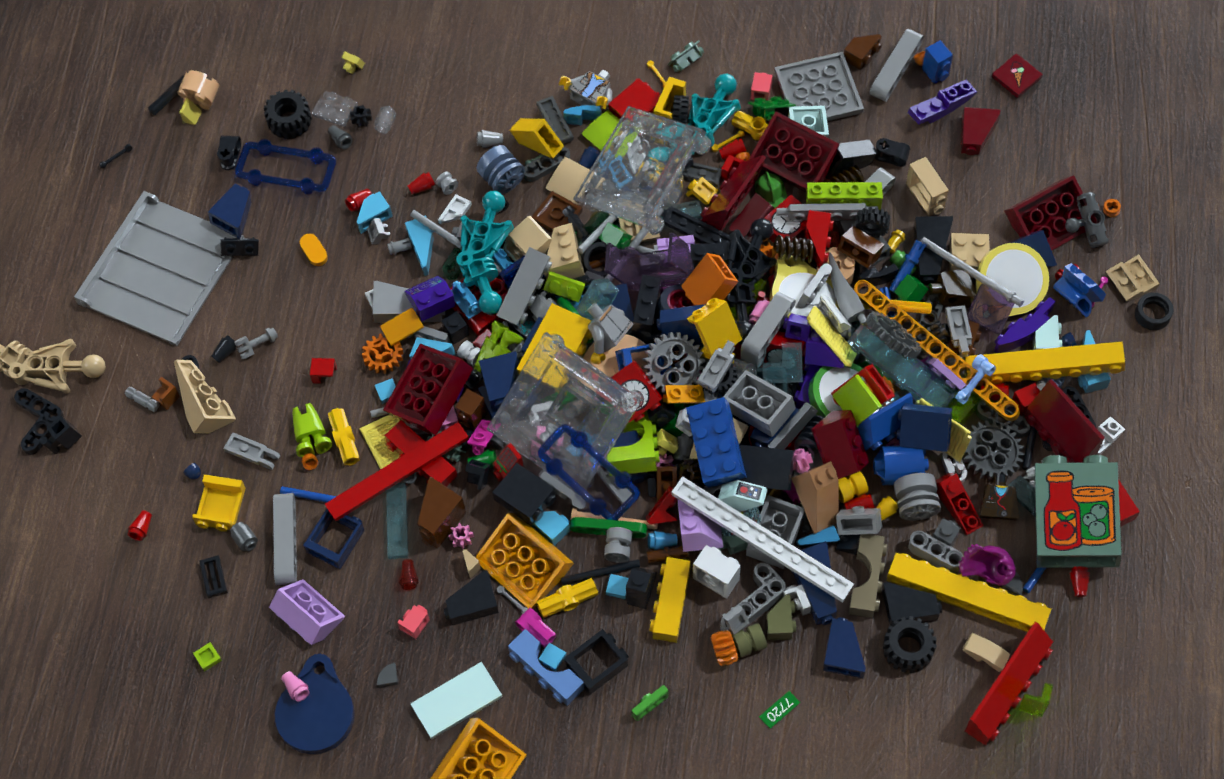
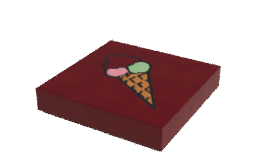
M1016 53L994 71L991 77L1015 97L1019 98L1037 83L1043 74Z

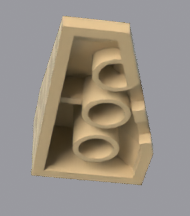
M191 360L174 361L186 419L193 433H211L236 420L229 404L225 400H220L216 395L217 390L214 387H210L204 381L205 376Z

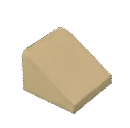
M464 549L463 555L469 577L472 578L481 569L480 563L469 551Z

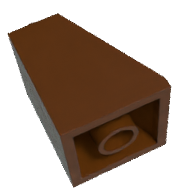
M430 477L418 520V527L422 541L427 546H434L438 549L451 533V527L455 528L466 514L463 497Z

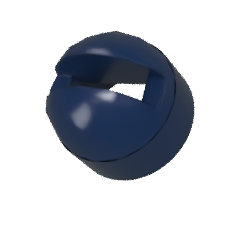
M1071 332L1062 336V347L1077 346Z
M192 463L183 473L189 479H197L201 475V470L196 463Z

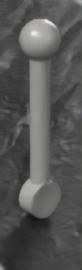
M503 586L497 587L498 594H503L521 610L522 614L528 610L527 607H523L512 598Z

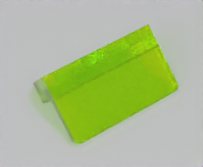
M1045 683L1038 697L1024 694L1018 710L1042 717L1049 705L1053 685Z

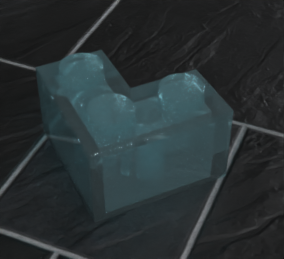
M608 278L592 280L576 310L583 317L592 321L593 317L587 309L594 303L601 309L611 305L619 290Z
M802 342L782 343V362H763V380L768 383L803 382Z

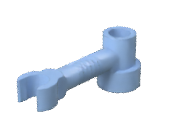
M979 354L972 363V367L978 372L955 397L963 405L968 401L974 387L977 386L984 375L991 376L996 370V366L988 362V358L982 354Z

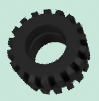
M284 90L281 93L278 91L276 95L272 94L270 96V100L267 99L266 105H264V115L269 130L274 135L277 134L279 138L284 136V139L289 137L293 139L296 138V135L301 136L303 131L306 132L308 130L307 126L311 125L310 120H312L308 102L301 93H295V90L290 92ZM286 112H295L291 116L281 117Z
M909 616L908 620L905 617L900 618L899 622L895 620L892 626L888 627L883 642L884 657H888L887 662L889 664L893 663V668L896 670L898 667L901 668V672L904 673L906 670L914 673L915 669L919 672L924 666L927 667L936 649L937 640L936 636H933V629H928L929 624L927 622L925 624L921 623L922 619L920 618L917 621L913 620L914 617ZM903 637L914 638L919 642L921 649L914 653L906 652L901 649L898 640Z

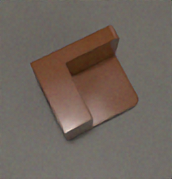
M160 377L161 387L154 393L152 399L158 401L163 408L168 410L180 396L174 385Z

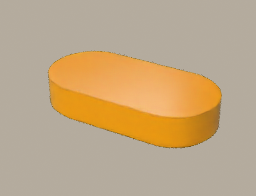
M314 234L302 236L300 246L310 263L314 266L324 265L327 262L328 256L318 238Z

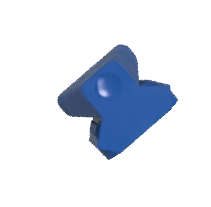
M1072 263L1064 267L1062 277L1053 286V289L1085 317H1088L1091 313L1092 302H1103L1106 293L1090 277Z

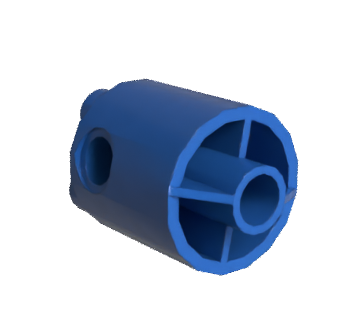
M881 446L879 453L873 459L874 474L880 476L883 486L894 485L897 479L905 475L926 473L925 471L929 470L928 459H924L926 450L900 446Z

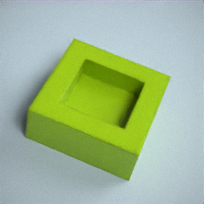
M211 642L193 653L204 671L222 661Z

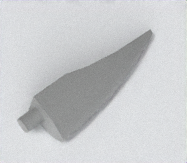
M830 252L831 282L839 310L848 323L859 320L861 326L866 325L867 315L857 293L842 275Z

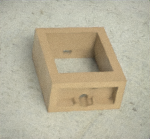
M926 157L909 165L906 185L928 216L940 214L945 209L948 188Z

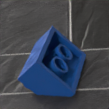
M911 393L870 415L857 427L865 452L871 448L874 451L883 445L882 441L886 440L889 442L897 436L898 428H901V421H898V412L905 403L913 404Z

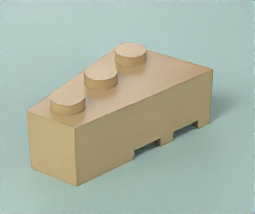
M572 223L555 227L547 253L551 257L550 262H552L549 272L552 271L572 279L585 275L581 254L577 251L579 244ZM549 272L544 273L546 280L548 278Z

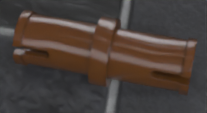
M683 546L674 548L664 547L662 550L647 551L648 563L666 561L667 557L676 559L688 558L687 551L683 552Z

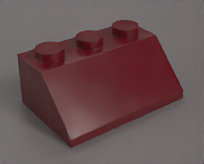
M852 410L832 411L811 429L823 464L831 461L838 479L859 472L869 463Z

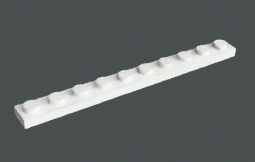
M683 476L673 489L672 496L839 601L843 602L854 584Z

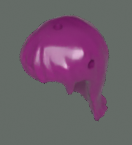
M978 544L971 545L964 552V557H961V561H959V569L962 576L978 575L994 585L1004 586L1016 574L1014 560L1006 550L1000 547L985 546L982 548Z

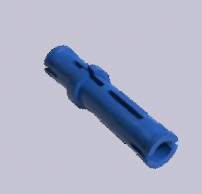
M915 240L909 254H906L904 257L906 259L889 288L890 291L895 293V289L907 274L910 275L915 264L919 263L918 259L926 247L925 244Z

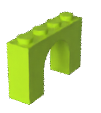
M647 410L643 413L645 416L636 423L634 420L629 423L623 414L620 415L618 420L604 414L606 435L637 430L638 435L642 436L641 440L635 444L607 448L610 476L657 471L656 463L660 462L659 450L655 451V449H658L657 437H653V435H657L656 423L652 424V421L648 419Z

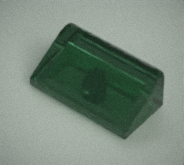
M612 202L604 205L583 226V228L587 229L589 235L616 210L617 203Z

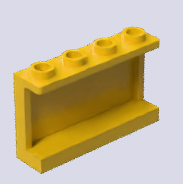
M552 303L517 367L519 375L524 378L529 376L555 388L556 392L560 393L562 389L567 387L570 373L576 370L578 358L585 353L587 341L592 339V333L588 329V324L591 320Z

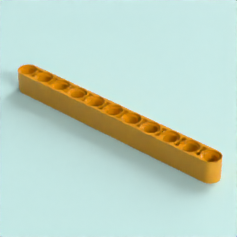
M866 280L856 282L854 291L861 301L873 311L883 313L885 316H888L891 310H896L897 315L890 319L896 320L901 325L905 322L912 323L907 332L912 334V337L917 339L919 334H925L926 339L924 341H916L920 344L921 350L929 357L931 356L941 361L966 384L965 387L978 372L871 283ZM862 287H868V291L865 294L859 293ZM876 299H883L881 305H873ZM934 346L941 347L940 352L936 354L932 353L931 349ZM954 358L956 362L954 365L948 366L946 365L947 359ZM963 370L971 372L967 378H962L960 374ZM983 377L979 381L986 384L983 390H977L974 387L972 392L1004 419L1014 421L1019 417L1020 411L1016 402L988 379ZM994 394L1000 395V400L996 403L990 401L991 396ZM1014 407L1016 411L1013 415H1007L1005 413L1006 408Z

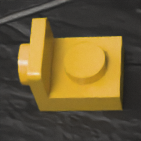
M701 177L697 181L694 179L687 188L689 190L686 195L689 197L693 194L704 205H708L718 190Z

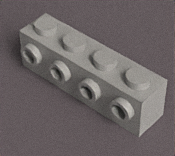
M529 247L496 316L518 327L520 323L524 324L528 316L526 313L528 306L532 307L536 299L534 294L537 289H541L544 282L542 277L545 272H549L552 266L550 256Z

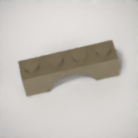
M860 534L856 559L866 565L870 578L864 585L853 588L849 607L850 615L873 618L874 612H878L880 600H877L876 596L877 593H881L882 588L879 574L883 575L885 563L881 562L882 556H886L887 544H884L885 537Z

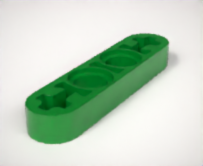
M583 517L571 518L570 530L575 533L606 535L607 529L622 527L632 532V538H645L647 536V525L639 522Z

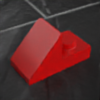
M670 486L646 516L649 524L678 520L677 516L668 510V507L672 508L677 501V498L671 495L673 488Z

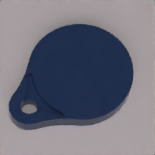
M315 654L309 657L297 678L308 685L309 695L304 700L297 702L291 699L286 688L279 697L275 709V723L281 737L291 748L305 754H321L336 748L349 735L355 717L352 699L338 679L332 661L324 654ZM322 665L325 667V671L322 674L314 673L317 666Z

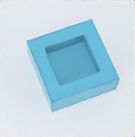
M393 378L375 385L382 404L388 402L396 387Z
M610 574L606 595L625 599L626 585L629 578Z
M548 643L538 661L557 671L567 654L560 648Z

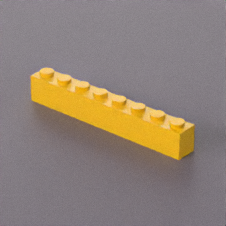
M1123 341L983 355L988 358V362L996 366V370L991 376L984 375L992 384H1001L1002 382L1009 381L1017 383L1022 380L1038 381L1049 377L1051 379H1059L1063 376L1099 375L1107 372L1116 374L1125 371ZM978 355L965 357V361L972 366L974 359ZM966 370L967 377H969L971 372ZM979 382L977 386H981L985 383Z
M905 553L895 554L886 580L896 585L935 594L936 599L1025 632L1030 630L1035 621L1045 629L1051 608H1048L1043 603H1034L1027 600L1024 596L1009 594L1002 588L995 589L985 582H976L967 576H962V574L951 573L944 567L937 568L932 566L927 561L912 559L911 556Z

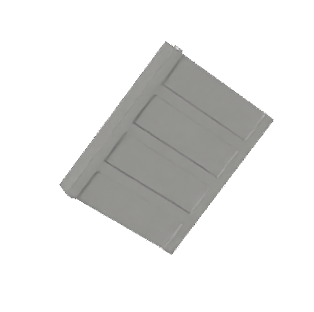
M143 191L74 298L78 305L97 311L178 346L233 256H221L220 239L236 237L212 225L207 220L160 202L154 194Z

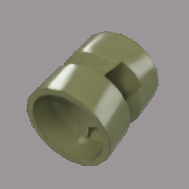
M758 623L747 627L746 631L741 629L735 635L731 633L740 658L751 654L752 649L760 651L767 648L764 633Z

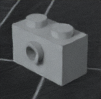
M855 506L852 509L840 510L836 515L838 535L878 534L882 528L880 508L864 509V506Z

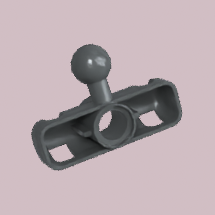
M1087 192L1077 197V204L1082 219L1069 218L1065 223V228L1069 232H1076L1079 227L1084 226L1089 245L1092 248L1106 245L1109 242V238L1106 237L1105 216L1100 211L1099 204L1095 200L1096 194L1094 192ZM1085 198L1087 205L1081 207L1080 200ZM1091 215L1096 217V224L1091 221ZM1095 234L1097 241L1092 243L1090 236Z

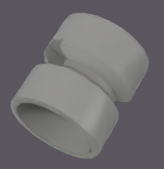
M622 527L607 529L606 543L608 544L605 545L604 558L617 563L629 561L631 550L629 546L632 541V532Z

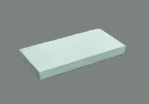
M480 662L412 702L411 706L432 740L502 698V694L483 663Z

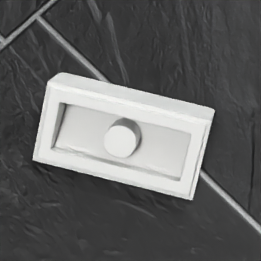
M824 294L820 295L819 307L836 330L842 333L851 328V325L833 301Z

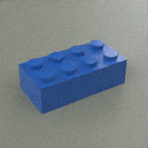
M722 397L687 407L686 410L703 483L710 488L747 478L729 402Z

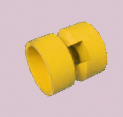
M861 471L851 474L847 478L838 479L839 501L841 503L852 500L854 495L859 497L869 491Z

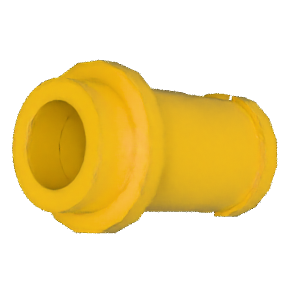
M898 229L891 233L892 237L887 242L891 247V254H894L899 244L905 240L904 232Z

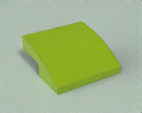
M607 110L595 119L582 132V135L600 151H604L629 137L634 131Z
M859 375L854 376L832 395L842 410H852L857 426L882 407Z

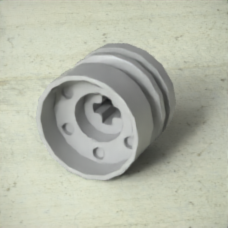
M913 473L895 481L894 489L899 500L897 504L899 516L902 519L912 521L923 520L940 512L939 496L935 494L937 492L936 480L932 474Z

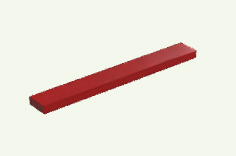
M457 422L325 503V507L336 522L469 439V436L460 423Z

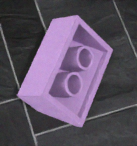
M678 499L683 552L703 550L706 545L723 548L721 526Z
M303 579L278 589L269 606L278 617L284 620L291 629L295 630L311 645L324 640L345 618V615Z

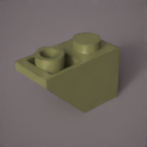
M786 594L767 614L768 640L792 639L793 632H796V620H792V613H795V603L790 600V594Z

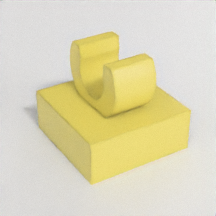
M344 52L342 58L346 63L343 69L351 74L355 72L356 67L363 69L365 63L359 57Z
M661 428L657 433V451L659 450V454L662 456L667 451L674 454L678 450L677 437Z

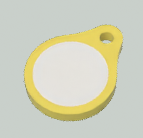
M1007 243L990 250L981 260L977 271L1008 291H1014L1016 296L1024 300V303L1021 307L1013 302L1009 303L1005 297L976 279L977 297L972 307V318L976 323L987 326L1003 318L1027 313L1036 308L1044 299L1049 287L1048 268L1040 254L1033 248L1020 243ZM1006 304V306L991 314L987 319L979 318L983 315V308L980 305Z
M786 254L783 255L782 259H779L778 256L775 264L774 283L770 291V301L779 291L796 300L791 313L807 317L812 308L816 306L827 318L819 307L820 295L824 294L839 309L829 277L820 291L814 292L817 295L811 304L807 303L804 309L798 306L802 294L818 270L808 265L805 261L801 262L799 256L797 261H794L793 255H791L789 260H786Z

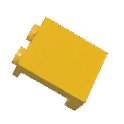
M672 77L668 78L654 109V131L669 136L672 134V113L670 111L674 104V95L686 96V82Z
M718 298L710 299L706 305L695 310L687 318L688 322L696 326L704 345L700 352H703L702 356L710 359L715 350H718V348L723 349L728 340L735 343V345L743 340L727 301Z
M204 474L202 482L205 487L197 514H193L192 519L200 528L207 529L208 527H213L219 531L226 532L236 524L246 488L242 480Z

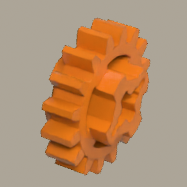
M379 334L377 339L375 336H372L373 341L367 340V346L362 348L364 352L362 353V358L364 359L365 366L368 365L370 371L375 368L377 374L380 370H383V373L386 374L387 369L393 372V366L399 367L398 361H403L402 355L404 352L401 343L398 342L391 346L387 338L383 337L382 334Z

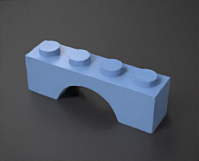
M526 629L508 645L509 656L516 663L521 662L524 665L523 669L530 676L535 675L539 679L538 683L545 690L549 688L553 692V697L559 703L564 702L568 706L584 690V682L570 669L552 672L545 669L539 663L540 642Z

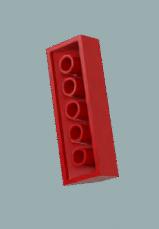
M1034 622L968 722L964 732L984 745H987L989 740L993 742L1000 732L997 730L1000 723L1005 725L1010 717L1008 711L1011 707L1014 709L1017 707L1021 700L1018 696L1022 691L1026 693L1032 684L1029 679L1032 675H1038L1043 667L1040 665L1043 659L1047 660L1053 652L1050 648L1053 641L1039 623Z

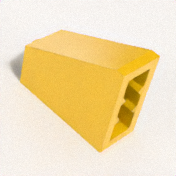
M520 118L509 130L519 144L549 158H554L564 147L545 119Z

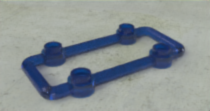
M263 139L259 142H247L244 144L235 174L238 178L247 179L254 186L265 182L300 188L303 193L311 194L313 191L323 192L328 189L336 166V158L331 154L323 153L320 148H313L307 151L272 145L269 140ZM250 149H257L264 156L275 152L310 158L311 162L315 164H320L323 160L329 161L322 184H315L310 178L297 181L262 175L257 169H252L249 172L242 171Z
M567 424L560 425L538 450L539 458L546 464V471L550 475H558L589 503V509L592 514L596 516L602 515L606 520H619L640 496L639 489L632 483L631 475L625 471L620 472L589 444L586 433L583 431L576 432ZM564 432L571 437V444L575 448H583L615 477L617 487L621 489L627 488L632 493L613 514L606 509L607 505L603 499H595L562 469L563 464L558 458L551 459L546 454L548 449Z

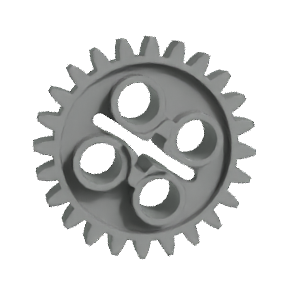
M670 332L667 338L665 334H662L661 340L659 338L654 339L656 344L649 343L651 350H645L648 357L642 360L646 361L647 365L642 366V368L648 369L645 375L651 377L649 379L651 383L655 382L654 387L656 389L660 387L661 393L665 392V385L697 384L698 380L696 378H699L701 375L699 371L704 368L700 366V363L705 362V360L699 357L703 352H697L700 345L693 346L694 339L687 341L688 335H684L681 338V334L676 333L674 337L673 332ZM674 345H676L679 348V354L677 356L674 355L672 352V348ZM685 353H687V356L684 359L675 363V367L667 369V371H665L663 375L660 374V372L663 369H666L667 367L673 364L672 361L680 359ZM659 357H662L664 359V365L662 367H660L657 364V359ZM685 361L690 363L689 371H686L683 367ZM670 372H672L675 375V381L673 383H671L668 379V375L670 374Z

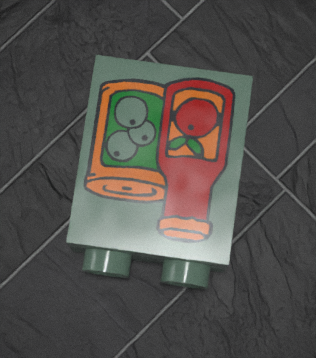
M1053 455L1044 457L1043 463H1035L1037 568H1072L1078 566L1087 568H1119L1121 561L1118 462H1108L1106 456L1090 455L1083 459V463H1067L1066 457Z

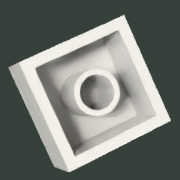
M706 545L693 563V579L727 599L740 579L741 565H739L736 559L724 556L716 547Z

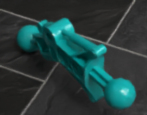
M726 73L716 78V93L713 98L700 97L698 94L691 96L692 104L688 117L689 124L684 125L683 129H678V133L673 132L675 144L664 151L656 149L647 155L648 168L664 171L666 169V162L680 151H683L688 156L693 155L694 151L700 147L707 149L714 145L715 139L713 134L719 127L721 128L734 112L741 109L739 100H723L725 96L731 95L736 90L737 82L733 75Z
M489 191L482 198V206L485 209L482 221L470 220L465 215L461 216L462 252L456 258L462 275L465 278V285L467 287L473 285L476 288L479 287L481 292L479 308L489 315L496 314L502 305L501 296L497 292L492 291L489 284L498 276V270L492 257L495 252H498L506 237L514 230L510 220L502 223H493L496 213L502 211L505 206V198L498 191ZM470 235L471 239L468 245V236Z

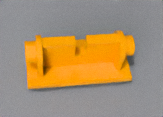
M665 385L666 395H663V402L667 404L705 403L703 388L700 385Z

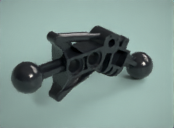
M765 218L756 219L751 224L750 233L752 239L750 242L744 239L738 229L729 234L731 241L727 266L738 280V283L724 301H727L728 306L734 307L736 310V325L743 339L739 344H743L754 326L751 322H748L746 307L757 303L756 299H754L756 297V294L753 292L755 291L754 284L758 283L777 262L775 258L767 257L759 250L762 242L769 240L774 230L771 222ZM752 278V281L748 284L744 283Z

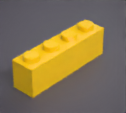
M667 557L666 564L662 563L660 575H663V581L658 582L657 594H660L659 601L655 600L653 612L656 613L655 620L652 619L650 624L653 639L677 643L691 569V561Z

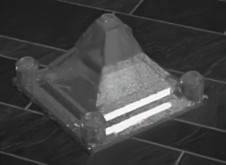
M628 106L573 200L582 204L591 212L598 210L640 225L652 235H656L664 227V220L657 215L659 210L663 206L677 204L681 198L683 190L682 173L692 153L695 151L698 154H705L710 150L712 142L701 128Z
M546 332L523 367L487 430L505 443H511L523 456L582 496L587 488L593 485L595 481L594 476L635 411L643 405L644 396L638 390L629 391L567 348L560 335H550ZM548 423L557 426L564 432L563 437L558 439L556 447L549 446L539 437L542 432H545Z

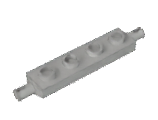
M865 203L790 204L788 208H777L776 214L777 216L788 215L789 220L800 222L807 220L809 210L831 213L830 220L833 221L844 219L856 221L857 212L863 210V208L868 209V207H866Z

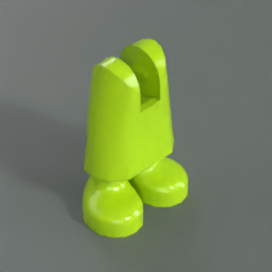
M493 321L492 334L490 337L486 336L476 359L474 369L481 372L480 360L511 353L508 346L510 344H520L523 337L510 331L501 322Z
M311 403L305 404L307 412L301 415L298 407L293 408L292 411L296 442L301 443L296 448L298 457H303L307 453L315 455L309 436L311 434L318 454H323L332 447L331 439L322 437L326 432Z

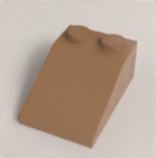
M830 461L792 477L791 479L813 533H818L837 523L836 515L839 513V480L832 462Z

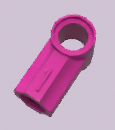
M532 608L526 610L515 621V624L521 631L526 629L544 648L548 643H552L556 637V633L542 622L541 617Z

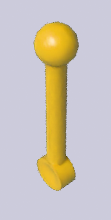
M648 61L647 67L654 71L663 83L664 88L666 81L654 67V62Z
M740 130L738 134L722 143L714 144L712 151L717 152L720 147L738 137H743L745 135L744 131Z

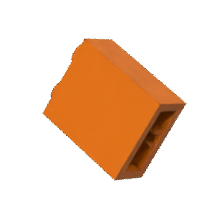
M706 253L681 287L685 291L686 297L695 306L707 304L713 298L724 300L738 283V280L720 255Z

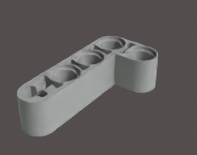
M779 291L774 295L741 346V360L756 368L761 366L766 356L767 347L783 325L785 318L793 310L796 302L795 299Z
M759 563L754 569L753 579L759 588L734 607L740 606L744 611L750 612V615L747 616L749 624L783 598L785 582L767 563ZM765 572L767 576L760 577L758 573ZM776 586L779 587L781 590L779 592H774L771 590V588ZM761 598L765 600V603L758 604L756 600ZM722 617L720 629L721 631H729L728 627H726V622Z

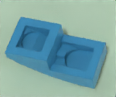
M584 105L566 109L563 115L567 124L582 125L583 120L594 121L602 114L601 106Z

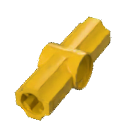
M737 111L731 122L733 126L750 133L751 137L757 141L760 140L768 126L763 117L754 118L742 111Z
M333 409L328 413V418L344 466L355 465L360 459L351 426L348 425L344 409Z
M590 578L573 586H562L554 594L536 601L541 616L545 618L562 610L570 611L576 608L581 602L597 596L598 590L594 581Z

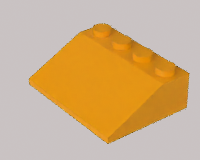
M514 513L506 514L475 557L479 560L480 566L484 570H488V573L528 609H533L537 605L536 601L543 599L561 581V578L566 575L574 564L530 524Z
M471 718L430 779H511L527 754L481 719Z

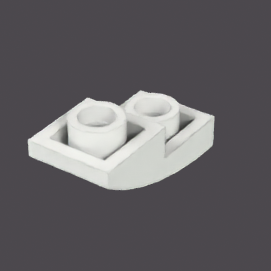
M1109 417L1098 427V430L1105 438L1097 455H1101L1125 430L1112 417Z

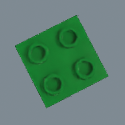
M771 97V100L755 98L754 101L748 102V104L753 105L752 111L755 116L763 117L769 121L775 113V108L796 106V104L790 103L787 99H781V97Z

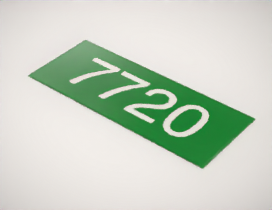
M788 691L759 717L769 728H772L801 702Z

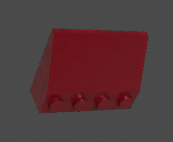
M775 111L749 159L762 155L766 156L762 170L776 174L781 180L806 192L807 183L824 181L840 144Z
M758 156L741 162L737 168L733 167L729 174V180H724L719 188L721 190L720 193H715L710 201V207H705L700 215L702 222L721 231L724 229L756 183L766 156Z
M1074 175L1057 181L1005 210L1013 229L1020 238L1043 230L1051 251L1086 232L1084 226L1079 227L1076 232H1069L1065 228V223L1069 218L1082 219L1077 204V197L1083 194ZM1085 198L1080 200L1081 207L1087 205ZM1091 215V221L1096 224V218Z
M420 344L383 411L436 436L473 368L459 357Z
M1052 379L1047 382L1026 410L1025 419L1027 423L1036 428L1039 436L1044 441L1047 440L1056 455L1066 457L1067 463H1083L1085 457L1097 455L1105 437Z

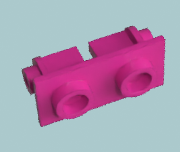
M481 420L467 444L472 445L475 455L484 452V448H486L500 423Z

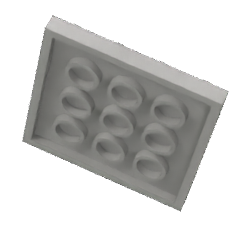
M843 52L774 68L784 99L796 104L794 107L825 106L827 121L864 112V107Z

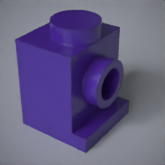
M790 313L789 318H785L783 329H786L785 337L806 342L812 330L806 316Z

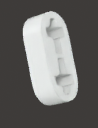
M943 452L941 460L946 474L955 473L956 469L957 473L961 474L959 479L963 483L967 475L963 460L959 463L954 459V464H952L951 459H947L948 454Z

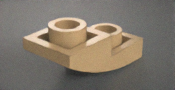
M974 633L970 634L963 648V651L977 662L983 660L998 672L1004 669L1010 657V653Z

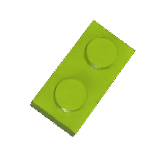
M550 271L543 290L579 302L585 283Z

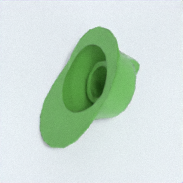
M766 171L756 181L755 192L774 208L787 198L784 184L778 175Z

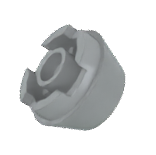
M545 291L540 295H536L534 304L529 308L534 314L532 318L537 321L538 317H545L552 303L557 305L552 298L547 299L545 297L547 295Z

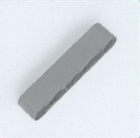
M908 28L906 29L874 81L869 95L885 102L889 99L912 61L913 56L920 48L924 35Z
M294 493L274 494V579L276 585H287L297 582L296 501Z

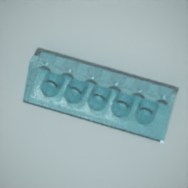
M866 322L862 323L847 341L854 352L863 354L869 364L878 366L881 369L880 372L885 377L894 379L896 381L895 384L900 389H906L910 392L915 401H920L923 398L933 406L947 408L958 394L956 389L950 388L945 383V380L934 374L919 359H910L908 356L900 355L897 351H893L886 346L883 341H880L879 337L874 335L875 333L870 330Z

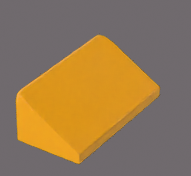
M410 308L382 324L380 328L390 345L393 346L421 330L424 326L414 309Z

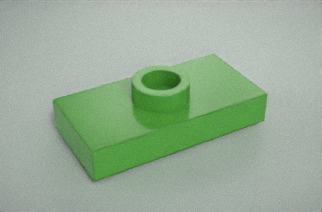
M663 685L654 693L646 694L641 699V703L632 709V717L639 721L668 698V689Z

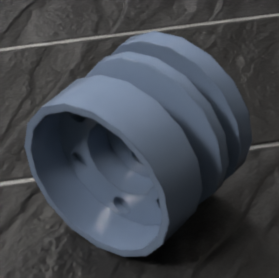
M498 145L488 150L480 158L476 167L477 172L488 182L489 186L501 194L514 189L521 182L525 174V167L514 158L513 154L504 145Z

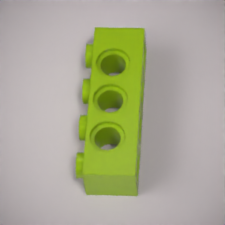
M882 182L807 183L806 204L865 203L866 207L877 206L878 210H881L883 200Z

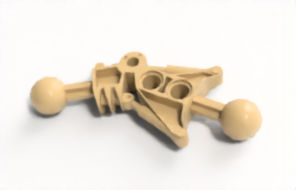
M72 339L41 347L36 351L30 350L25 345L20 344L19 341H13L7 347L0 344V372L4 371L3 373L13 379L18 385L32 382L35 385L68 394L70 388L66 384L67 372H83L87 377L97 378L104 373L106 366L103 358L95 354L86 356L83 361H69L71 352L76 348V343Z

